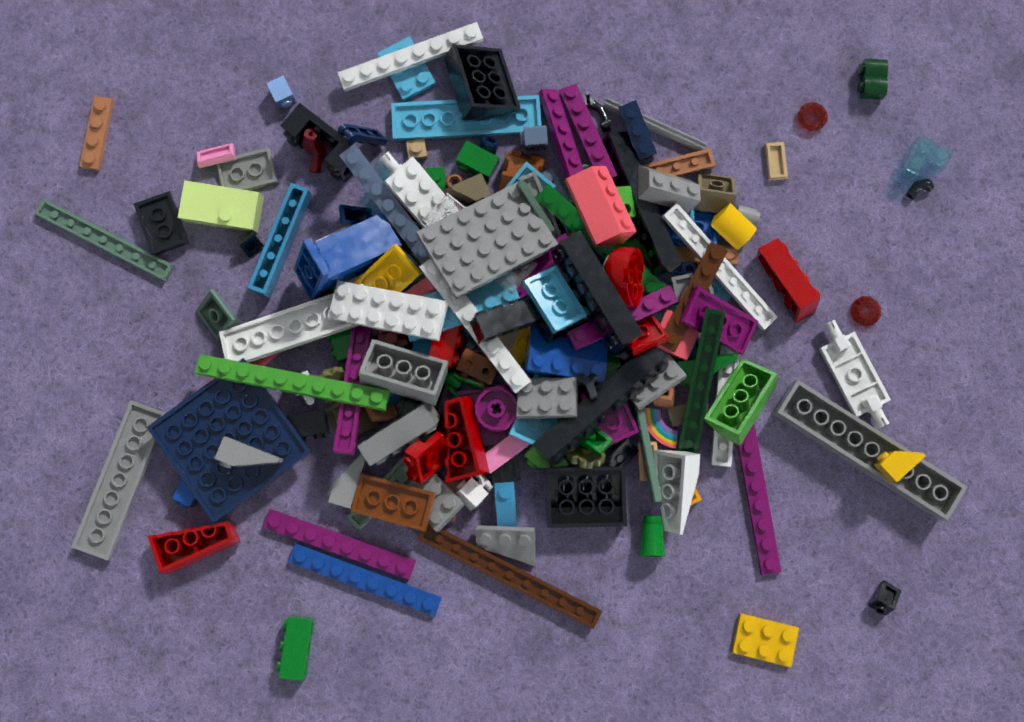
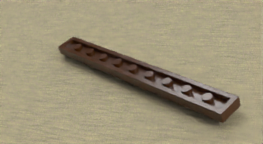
M428 524L426 532L421 531L418 537L419 540L592 629H594L602 613V610L444 529L436 532Z

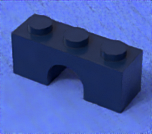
M634 100L618 107L639 162L657 155L637 101Z

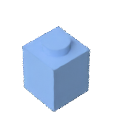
M284 75L267 83L279 109L288 108L293 102H296Z

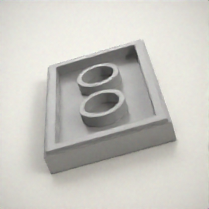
M270 147L236 155L235 160L216 164L220 184L223 187L251 191L279 184Z

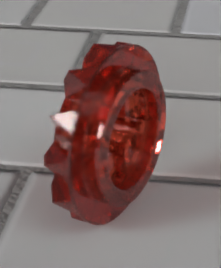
M816 102L804 104L797 114L798 122H800L802 128L807 129L809 132L818 131L823 128L828 119L826 109ZM813 112L814 117L817 119H814V121L811 123L810 118L807 116H810V114Z
M862 296L852 303L850 312L857 324L871 326L878 322L881 317L882 307L879 306L878 300L873 299L871 296ZM865 306L867 307V309H873L871 312L868 313L869 316H867L866 313H860V311H862L865 308Z

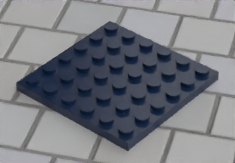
M245 358L239 360V362L248 363ZM216 378L146 427L213 523L219 521L312 453L267 388ZM225 436L282 458L283 461L282 463L231 466L229 469L219 465L220 461L214 458Z

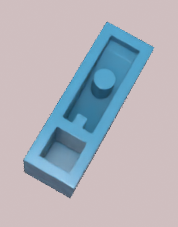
M514 482L494 483L497 526L517 527Z

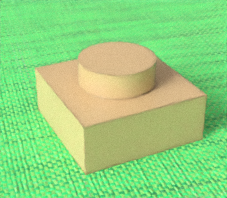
M424 138L406 141L408 159L412 156L416 160L427 158Z

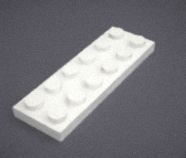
M337 281L327 318L439 341L449 303L439 299Z

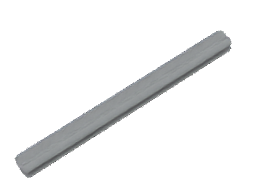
M607 98L603 107L621 116L618 107L623 105ZM642 114L648 129L696 151L706 148V142Z

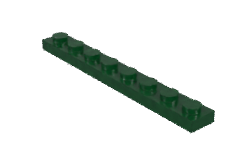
M707 307L705 310L678 451L698 453L726 313L723 310Z

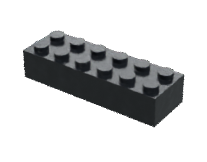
M579 230L559 241L552 253L553 261L557 266H560L564 279L567 283L571 284L574 295L578 300L580 299L587 316L591 317L596 332L602 335L605 347L615 354L634 343L643 335V332L581 231Z

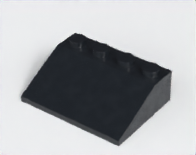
M457 44L451 46L444 57V61L463 120L481 121L520 112L521 107L500 48Z
M625 466L593 467L591 469L581 467L546 468L547 528L627 526Z

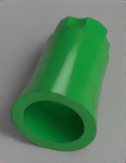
M643 516L638 556L666 557L661 516Z

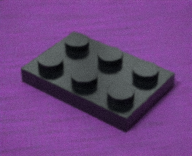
M170 191L134 203L153 256L190 243L183 223L178 218L179 212Z

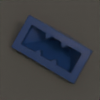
M339 205L341 224L355 225L372 217L371 208Z

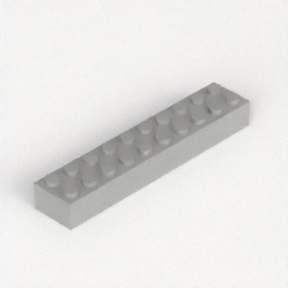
M799 380L791 383L773 412V415L938 520H948L967 489V486L924 459L897 483H890L874 466L878 462L877 457L885 451L887 453L891 451H912Z

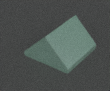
M214 289L209 290L196 310V313L217 341L220 340V331L242 324L222 296Z

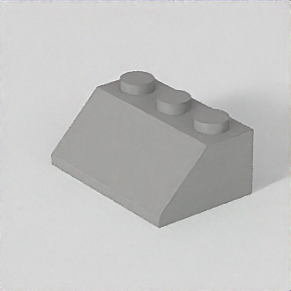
M639 165L638 199L670 208L678 203L688 213L701 201L699 184L689 179Z

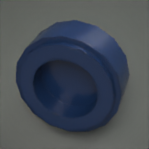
M492 137L481 138L480 148L491 151L490 153L495 155L499 146L498 140Z

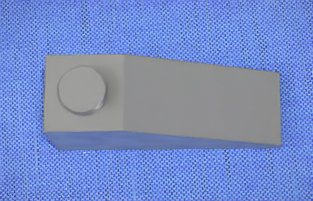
M225 436L214 458L220 461L219 465L229 469L231 466L282 463L283 461L282 458Z
M362 453L334 482L333 487H329L327 493L329 503L352 508L361 473L364 474L367 461Z

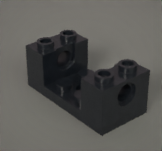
M299 103L280 125L284 131L283 135L293 147L299 146L303 149L302 143L305 130L309 128L316 130L318 138L323 142L327 140L333 149L325 158V162L328 164L326 168L330 171V175L337 181L341 179L346 182L352 175V172L339 155L353 144H350L344 136Z

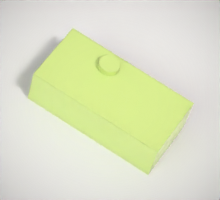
M184 180L178 218L185 222L247 232L252 230L254 233H258L264 196L255 191Z

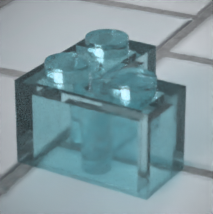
M919 135L911 142L896 174L911 182H914L921 176L924 168L938 175L947 167L954 152Z

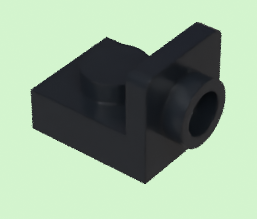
M883 580L879 584L875 599L870 601L868 606L874 609L876 613L886 616L895 610L901 590Z

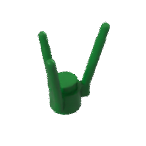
M450 371L444 381V384L448 386L446 390L456 398L461 396L454 389L459 390L463 383L477 389L485 387L483 384L462 377L453 371Z

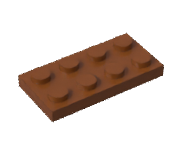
M361 473L350 512L426 532L436 493Z

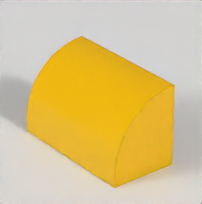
M731 203L718 212L711 222V226L736 250L744 246L757 230Z

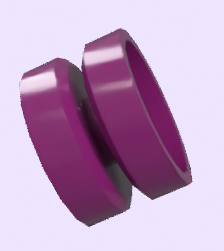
M501 387L490 388L478 397L475 404V414L479 423L485 429L492 432H503L512 426L517 417V401L506 389ZM499 407L501 411L495 414L493 409Z

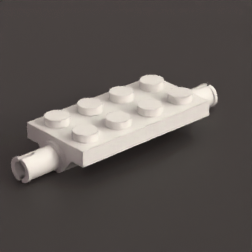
M389 151L379 159L390 171V176L383 183L422 228L459 211L413 156L403 165H399Z
M836 320L826 323L824 327L832 340L830 344L821 347L819 351L852 414L858 417L866 412L871 413L877 428L889 424L882 410V405L891 399L856 333L853 332L845 336V334L841 333Z

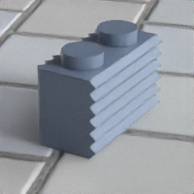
M547 125L523 128V132H520V147H524L525 151L546 149L548 144Z

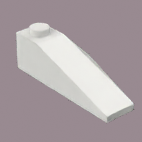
M654 450V461L662 496L660 509L664 530L682 535L699 475L700 454L686 451Z

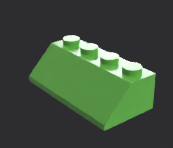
M742 358L704 417V420L723 438L741 445L778 385L777 373Z

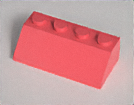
M591 166L564 180L594 247L624 244L636 232L606 166Z

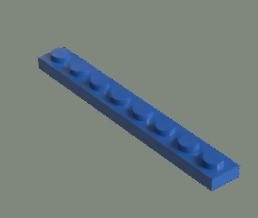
M295 543L288 561L289 563L432 616H436L442 599L441 596Z

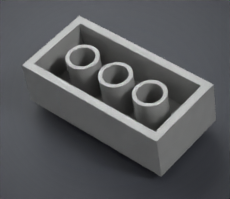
M372 339L359 371L360 384L389 390L391 393L436 406L448 373V361Z
M423 402L364 439L357 447L369 466L374 463L378 466L387 460L390 453L396 455L403 450L406 443L411 445L420 439L423 435L422 433L425 432L427 435L434 431L439 425L438 422L441 417L433 405Z

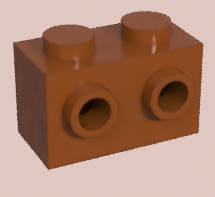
M465 348L456 367V370L459 372L458 375L468 379L471 377L476 382L483 384L484 388L487 385L492 386L498 373L488 358Z

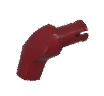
M309 128L304 132L302 146L311 155L309 172L321 173L322 158L326 155V147L318 138L317 131Z

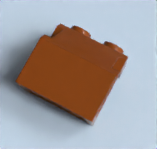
M520 150L509 151L506 156L499 191L507 186L526 161L542 174L545 158H541V155L535 153L526 155Z

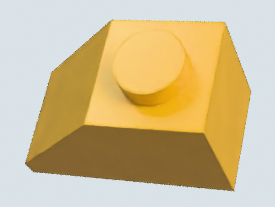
M885 451L877 457L878 462L874 466L890 483H897L926 455L917 452L891 451L887 453Z

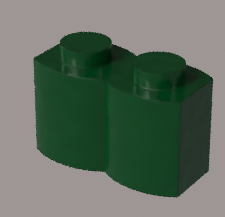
M865 58L858 66V75H861V81L858 82L857 92L860 93V99L883 100L888 90V60Z

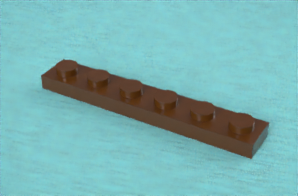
M712 241L709 243L664 329L669 336V340L660 345L673 352L677 350L688 329V326L679 322L694 287L699 286L706 291L708 290L728 250Z

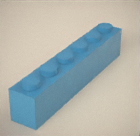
M293 183L290 184L247 288L252 292L271 298L313 195L309 189Z

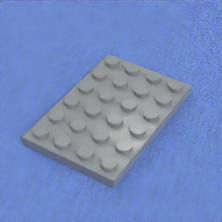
M517 183L416 232L417 238L455 299L554 250L558 245L544 221L536 215Z

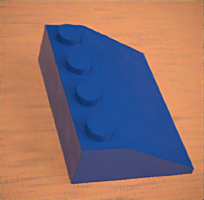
M536 325L530 326L523 369L525 373L551 378L576 377L581 373L588 377L591 373H595L599 376L595 381L600 384L605 382L607 348L604 345V339L575 351L568 337L547 344L536 328Z

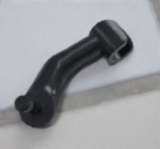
M587 92L584 102L587 107L599 113L602 122H600L602 132L605 133L612 130L611 120L608 119L605 108L590 97V93Z

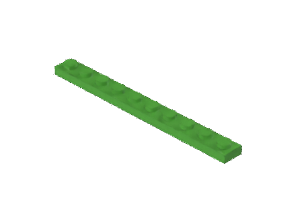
M200 354L195 368V373L201 376L386 411L390 391L203 354Z

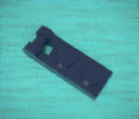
M342 124L338 128V132L345 136L350 144L358 142L360 144L367 143L372 146H385L388 141L377 129L351 124Z

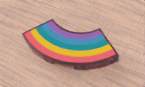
M644 407L650 436L660 445L677 450L679 431L672 429L665 423L662 417V409Z

